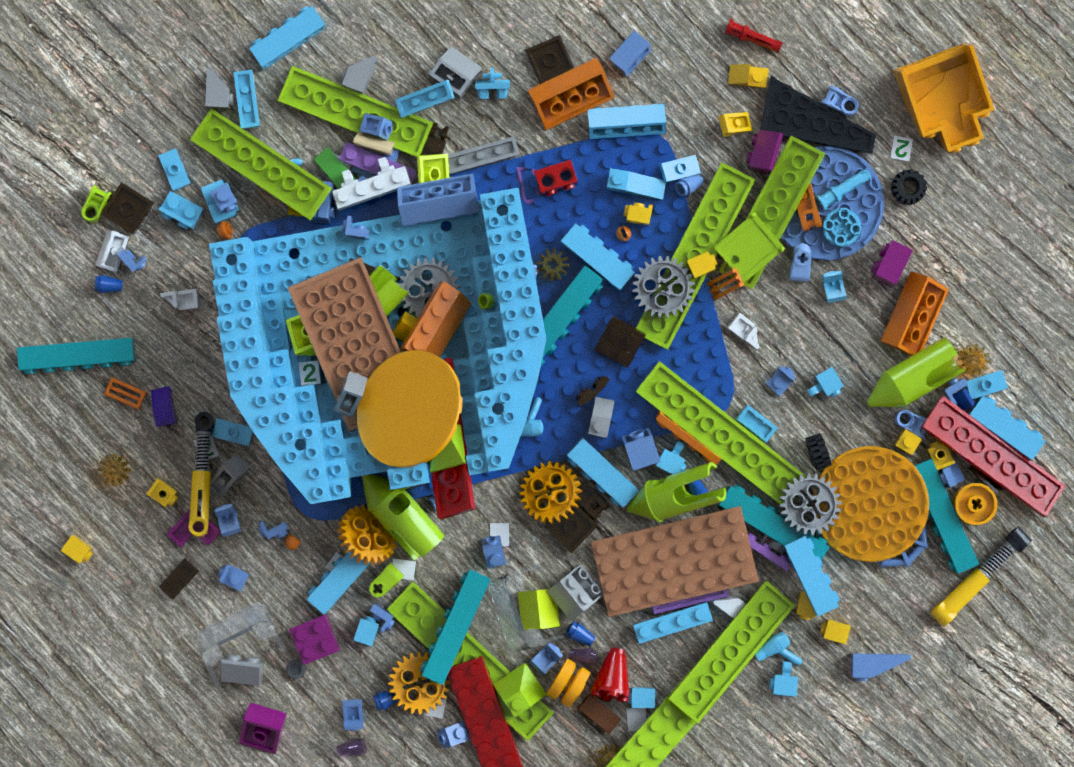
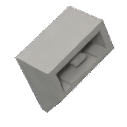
M451 46L429 73V77L436 83L449 80L453 94L462 99L483 68Z
M581 564L547 591L570 621L603 596V591Z
M229 654L221 659V681L255 686L261 685L264 662H261L260 658L248 657L245 660L240 659L241 655Z

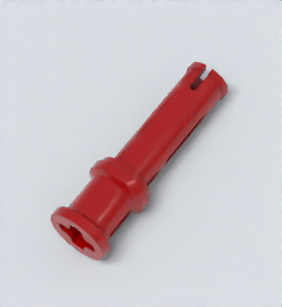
M733 19L729 20L725 35L730 34L739 38L740 41L747 40L779 53L783 42L750 30L748 25L743 26L733 22Z

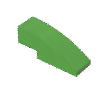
M327 147L314 158V161L336 187L340 189L342 188L341 183L345 182L342 172L348 169Z

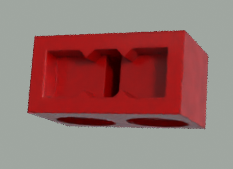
M571 160L534 171L541 195L545 194L546 197L556 194V190L564 189V191L574 189L575 185L578 184ZM563 172H569L571 179L563 181L560 175ZM546 177L553 180V184L549 187L542 184V180Z

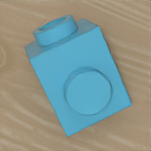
M830 271L823 274V287L827 303L846 300L847 295L842 280V271Z

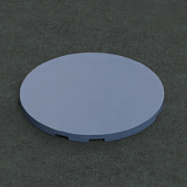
M835 146L814 147L826 153L811 180L815 197L829 191L831 186L836 187L865 168L870 173L872 179L845 194L840 202H834L827 207V210L823 211L817 203L822 224L825 217L835 209L847 208L854 212L861 223L860 235L849 246H834L825 239L822 227L817 228L815 226L811 227L808 231H803L798 210L796 209L781 239L793 250L798 244H807L811 249L812 259H841L854 254L864 247L878 230L884 212L882 186L873 169L856 153ZM813 214L806 215L807 221L814 219Z

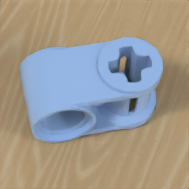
M829 86L825 99L821 100L820 103L845 117L854 116L858 109L857 100L840 89ZM851 103L854 106V110L847 111L844 105Z
M801 243L796 245L793 251L789 280L809 282L811 249L807 244Z
M908 410L896 412L894 423L898 427L907 429L922 438V440L925 439L926 431L920 427L926 418ZM903 413L908 417L906 424H902L899 420L900 415Z

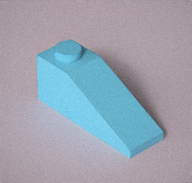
M610 168L606 190L663 200L666 183L661 179Z

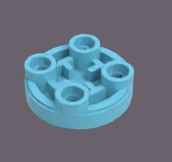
M847 208L831 211L825 217L822 224V232L825 239L837 247L851 245L857 240L861 232V223L858 216Z

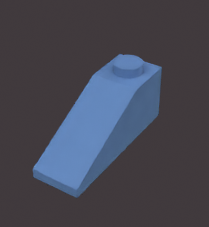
M851 653V677L856 678L855 681H867V678H873L910 660L911 655Z

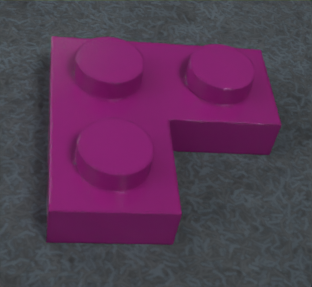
M190 509L167 533L180 547L192 536L189 531ZM198 510V517H201V512ZM209 520L208 533L200 539L209 546L221 533V530ZM196 523L193 526L195 532H201L204 529L202 523Z

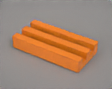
M736 268L706 283L707 286H711L710 292L714 293V300L744 286ZM734 274L735 277L716 286L715 283ZM737 280V285L719 293V289Z
M111 377L104 395L140 410L147 392ZM115 382L140 393L141 396L137 397L112 385ZM112 389L137 400L138 403L134 404L109 392Z

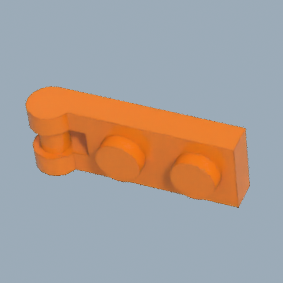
M811 182L797 207L803 231H808L811 227L816 226L818 228L823 226ZM813 214L814 219L807 221L806 215Z

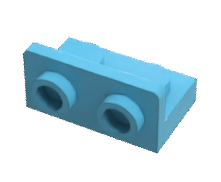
M172 191L169 192L162 206L158 208L162 212L160 216L169 221L172 218L179 221L177 225L186 230L189 227L191 229L195 228L204 211L203 208Z

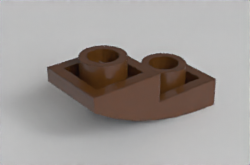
M590 694L586 696L577 708L607 734H610L621 721L615 713Z

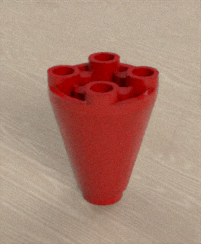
M610 648V652L607 653L592 685L590 695L600 697V700L606 702L617 699L616 701L628 703L629 684L625 650Z

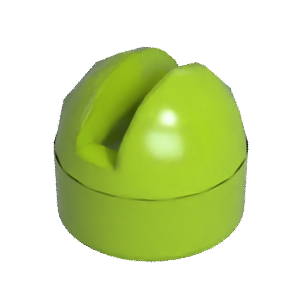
M488 293L480 294L478 297L479 307L481 309L492 308L495 304L494 296Z

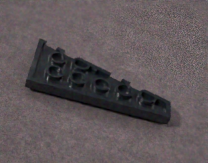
M770 76L760 130L783 133V137L787 138L793 136L802 141L868 154L873 153L876 134L844 118L841 114H837L825 105L793 89L791 86L782 83L777 78Z

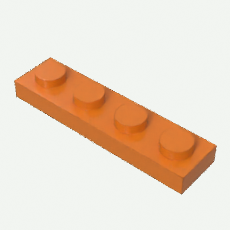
M659 410L656 413L657 424L663 429L668 428L676 439L684 440L692 451L700 452L703 459L708 463L713 462L716 465L719 463L721 458L696 440L691 434L663 414V412Z

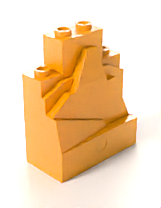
M962 43L893 70L906 108L912 116L919 136L928 139L936 136V132H938L943 149L951 153L961 151V147L966 145L969 147L980 143L979 140L984 139L977 117H987L995 109L973 45Z

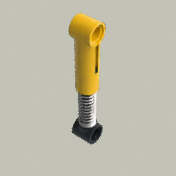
M208 412L198 413L194 420L195 432L197 434L195 451L197 453H195L196 463L194 464L196 470L192 471L189 531L196 538H202L208 533L211 472L208 469V464H210L208 462L210 460L208 459L210 457L208 454H210L209 447L211 446L209 444L211 442L209 440L211 439L209 437H211L213 432L214 419ZM202 418H207L210 423L208 426L202 427L199 425V421ZM198 499H202L201 517H198ZM196 523H202L204 529L201 532H195L193 526Z
M1019 526L1006 536V542L1003 544V547L1000 546L998 552L995 551L996 554H993V556H990L991 559L988 558V561H985L986 564L983 563L981 568H975L944 600L931 610L930 614L942 627L948 625L956 617L957 613L990 582V575L993 576L992 573H995V570L998 571L997 568H1000V565L1003 566L1002 563L1005 564L1004 561H1008L1007 558L1010 559L1009 556L1016 552L1020 553L1031 543L1032 539Z

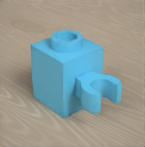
M830 367L814 377L817 385L808 389L807 392L812 397L822 391L825 397L830 395L833 398L841 393L840 388L844 387L833 367Z
M677 441L672 452L664 449L660 456L661 462H658L656 467L671 475L684 471L686 464H684L685 459L680 457L679 454L685 444Z
M783 661L782 675L774 674L773 678H770L769 689L772 690V694L797 697L798 677L790 676L791 662Z

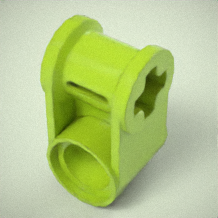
M94 185L82 208L83 218L89 223H97L101 219V213L111 199L112 193L100 190L98 186ZM89 210H96V215L93 218L87 217Z
M391 562L370 584L369 591L374 597L384 596L404 575ZM375 584L383 585V587L381 588L383 592L381 594L379 592H377L376 594L373 592L375 590V588L373 587Z

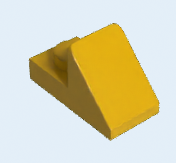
M750 64L730 65L728 84L766 88L768 68L751 67Z
M748 112L718 116L724 137L752 131Z

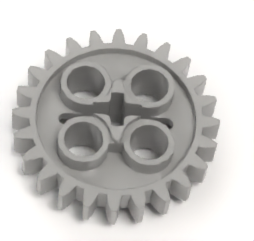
M659 256L658 262L651 258L650 265L644 262L646 268H638L641 275L635 274L638 281L633 282V285L637 286V288L632 290V292L638 293V296L634 299L641 300L638 306L645 305L644 312L650 309L651 316L656 312L658 313V318H661L662 314L669 318V313H672L675 317L676 310L682 313L683 309L681 306L688 307L689 305L686 300L693 299L689 296V293L695 292V290L690 288L695 282L689 281L693 275L686 274L689 268L682 269L683 262L677 265L676 258L669 262V256L666 257L665 261H662L661 256ZM662 269H668L671 272V276L668 279L660 276ZM673 277H678L676 281L668 285L667 292L662 290L653 298L649 297L660 288V283L666 284ZM648 280L653 281L656 286L655 289L647 290L645 282ZM673 285H681L683 291L680 294H674L672 291ZM665 296L667 304L664 306L658 305L656 302L657 297Z
M424 258L423 264L416 260L417 266L410 263L411 270L404 269L406 277L400 276V279L404 282L398 285L409 291V294L401 301L406 302L403 308L407 309L410 307L409 314L416 312L415 318L419 317L426 300L432 295L430 292L425 294V288L415 281L416 278L428 287L432 285L433 291L437 284L442 281L456 289L460 288L459 284L454 283L458 280V277H452L455 271L451 270L448 272V264L442 267V260L438 264H435L434 258H432L431 263H428L427 259ZM425 271L432 272L433 277L431 280L425 281L422 279ZM412 287H420L421 291L418 296L410 294Z
M807 473L804 479L803 475L800 474L798 476L799 481L796 478H792L793 485L787 483L786 487L788 490L783 489L781 491L785 496L779 497V500L784 502L778 506L779 508H784L780 515H786L783 522L790 521L791 523L788 528L790 529L795 526V533L801 529L803 536L806 535L807 531H809L810 536H813L816 530L817 534L820 535L822 534V529L828 531V525L831 527L835 525L832 519H839L835 513L841 512V509L837 508V506L842 504V502L836 501L840 494H834L837 487L830 488L829 486L832 481L825 483L824 476L819 480L818 474L811 478L810 473ZM809 487H814L817 490L816 496L809 494ZM793 497H798L801 500V506L793 504ZM808 502H809V503H810V502H813V503H814V505H813L812 507H809V508L807 507L806 504H808ZM820 503L827 505V512H822L819 509ZM804 513L811 515V522H806L803 519Z

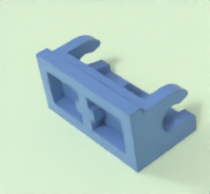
M634 30L609 60L619 71L628 77L652 50V47L646 39Z

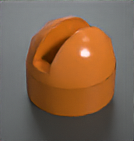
M627 226L619 227L616 231L617 239L621 242L628 241L631 237V230ZM623 228L627 235L626 238L623 237V234L621 232V229Z
M288 534L285 539V545L289 550L297 549L302 542L291 534Z

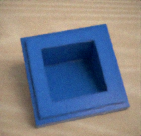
M962 389L952 395L957 406L963 411L975 404L966 389Z

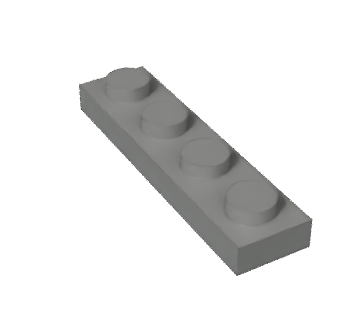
M515 136L449 154V175L520 156Z

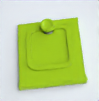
M755 212L751 213L743 223L714 247L732 269H737L744 283L786 249Z

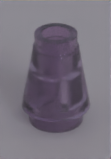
M593 648L570 649V660L589 667L591 665L596 666L597 650H593Z
M357 737L337 745L339 757L362 756L367 753L365 739Z

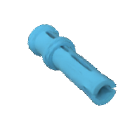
M865 168L836 187L831 186L829 191L821 196L817 195L815 197L821 209L825 211L828 206L834 202H840L845 194L872 179V177Z

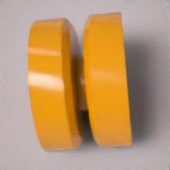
M969 483L961 486L954 493L952 505L960 522L967 525H982L989 522L995 516L997 498L988 486L981 483ZM972 501H976L977 506L975 508H972Z
M567 658L546 695L555 700L564 691L561 704L570 708L586 685L585 682L591 672L581 667L573 676L572 673L576 668V663Z

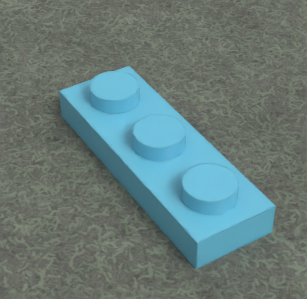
M253 70L233 72L240 127L242 129L260 127Z
M445 80L398 98L395 101L401 118H405L455 97L449 80Z

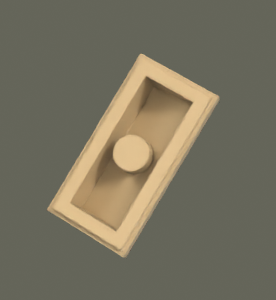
M358 132L353 140L354 145L387 156H391L394 142L362 132Z

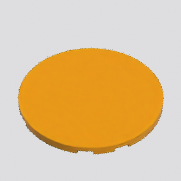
M405 351L384 361L369 377L363 396L358 404L357 425L365 448L378 461L393 467L411 468L430 461L450 442L458 427L456 424L459 414L462 412V397L458 377L446 361L426 351Z
M878 446L854 448L836 457L831 462L832 466L826 467L819 477L820 480L824 476L825 483L832 481L829 487H837L834 494H840V496L836 498V501L842 502V504L837 506V508L841 509V512L835 513L839 519H832L835 525L833 527L828 525V531L822 529L824 539L842 555L864 562L888 560L909 549L921 535L929 513L928 490L918 469L901 454ZM815 489V491H814L813 496H816V495H817V490H816V489ZM824 503L819 504V509L822 512H827V505Z

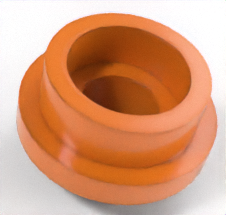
M221 221L217 225L220 237L222 239H231L233 234L231 224Z

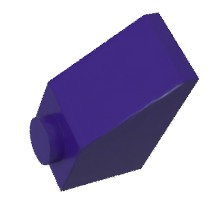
M167 386L151 390L152 409L156 427L160 428L178 424L171 387Z

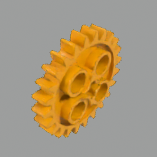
M548 461L547 467L541 463L540 469L534 466L535 472L528 471L530 477H523L527 483L520 485L524 489V491L519 493L525 497L520 500L522 504H526L523 507L524 510H530L528 515L531 517L535 515L534 519L536 521L541 518L543 523H546L548 519L553 524L555 518L560 523L561 516L568 519L566 513L574 514L571 508H578L579 506L575 501L581 500L577 496V494L582 493V490L577 488L581 483L575 481L578 476L576 474L572 475L573 470L571 468L567 470L565 464L560 468L559 462H556L553 466ZM556 477H561L560 483L554 485V479ZM543 483L542 489L536 491V485ZM565 494L566 500L558 502L559 497ZM547 500V507L540 508L541 503Z
M364 504L359 508L355 506L353 509H349L341 517L342 520L338 523L341 527L337 530L341 535L338 539L343 540V543L340 545L341 547H347L345 553H352L351 559L356 556L357 563L363 560L364 565L370 562L373 566L376 563L381 564L383 561H386L394 553L393 550L397 547L394 544L396 540L376 517L365 508Z
M420 652L416 653V657L409 653V659L402 656L403 663L396 661L395 663L398 668L392 667L391 670L394 674L388 675L389 678L393 679L392 682L387 683V685L393 686V689L388 691L395 694L392 700L398 699L399 701L396 706L398 707L403 704V711L410 708V714H413L415 709H417L418 715H421L422 709L426 714L429 713V707L433 711L436 710L435 704L442 705L440 698L447 699L443 693L450 691L445 687V685L450 684V681L445 680L443 686L431 681L421 684L420 687L414 686L403 689L404 685L426 679L421 677L422 673L419 670L423 661H428L429 659L427 652L424 653L423 657H421ZM405 671H408L411 674V680L409 682H406L403 679V673ZM429 684L435 688L433 695H429L426 691ZM410 690H414L417 694L414 701L408 697Z

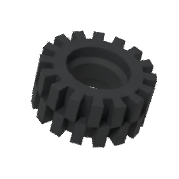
M914 169L903 170L892 181V195L896 197V201H900L904 205L915 204L926 194L927 181L924 180L923 174H919V171H913ZM912 180L916 184V191L913 194L903 192L902 184L904 181Z
M821 433L805 438L808 452L816 471L832 466L830 455Z

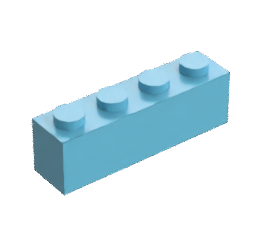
M308 6L304 7L299 11L298 16L286 19L283 22V26L278 29L273 28L267 33V37L262 40L259 38L251 44L252 47L249 49L263 70L327 28L313 6L310 8Z
M664 104L588 109L590 139L666 134Z
M575 223L561 240V244L620 292L635 272L632 271L634 267L627 261H620L618 259L619 255L610 248L608 251L603 246L604 242L597 236L594 238L588 234L589 230L584 225L580 224L578 226Z
M989 396L980 397L968 414L1027 458L1033 460L1046 442L1042 439L1043 435L1036 430L1031 431L1026 428L1027 424L1019 418L1015 420L1011 417L1012 413L1004 407L1001 409L995 405L996 401Z
M583 437L567 452L569 457L567 461L575 468L578 465L583 470L581 474L589 481L593 479L597 483L595 485L596 488L603 494L607 492L611 496L610 500L617 507L621 505L624 508L639 492V489Z
M802 536L783 545L816 616L839 607L837 602L840 599L836 591L832 592L829 586L832 582L828 574H823L821 569L823 563L820 557H815L812 551L815 548L812 540Z
M348 552L344 558L340 556L333 564L335 568L331 572L327 571L320 578L322 583L318 587L314 585L307 593L309 595L307 600L325 615L370 565V562L367 565H364L363 560L357 563L356 556L352 559L350 558L351 552Z
M703 602L635 623L633 628L640 644L711 622L713 619L707 602Z

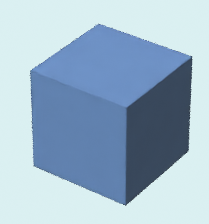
M649 427L621 436L633 471L661 462Z

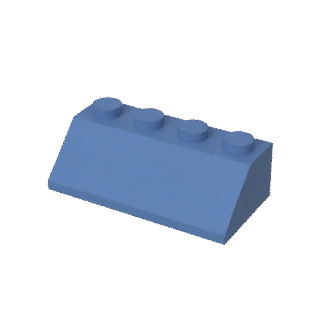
M473 173L397 187L398 208L403 226H414L422 222H434L444 218L452 219L456 216L473 215L479 212Z

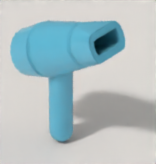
M539 397L534 399L521 437H535L543 433L542 421L534 420L542 402Z
M783 632L769 638L755 654L759 662L778 653L796 665L802 664L801 658L786 649L790 645V640Z

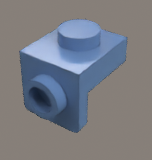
M958 377L948 382L949 387L942 390V396L955 405L957 403L952 394L968 385L964 378L959 380Z
M957 463L939 470L942 483L947 488L964 481L963 474Z
M224 504L214 509L223 537L241 532L237 511L233 504Z
M265 521L259 522L261 527L258 528L262 537H267L268 540L275 536L279 539L287 535L286 530L290 529L287 522H283L269 530Z
M500 535L482 539L487 568L506 565Z
M549 642L529 663L543 676L563 655L556 645Z
M362 699L343 700L344 730L356 731L363 729Z
M464 721L437 730V739L442 748L452 747L470 740Z

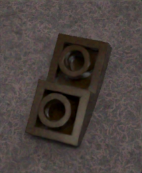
M605 375L602 378L597 377L592 386L595 388L594 391L586 388L585 391L581 389L576 397V400H578L577 405L582 406L591 401L603 390L610 379Z

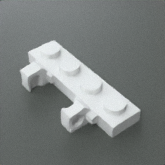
M386 157L378 159L382 171L377 172V176L360 182L358 179H353L350 170L343 171L342 174L345 182L341 183L342 188L332 191L338 210L340 211L397 191V187L411 185L406 167L403 166L397 169L394 168V165L389 167Z

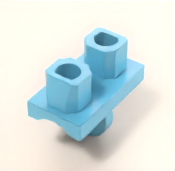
M490 68V73H483V79L490 80H475V89H477L479 99L489 98V89H496L497 98H507L508 89H510V79L494 80L502 79V73H494V68Z

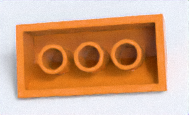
M597 58L528 90L545 130L553 128L588 111V109H593L615 98L605 71Z
M911 271L883 333L881 342L909 356L924 349L949 289L928 276Z
M445 281L438 283L401 345L400 350L402 352L411 350L426 351L441 357L472 303L459 290Z

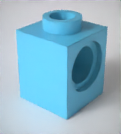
M370 616L360 618L353 641L373 646L380 623L376 622L377 619Z
M631 687L628 698L631 708H655V688Z

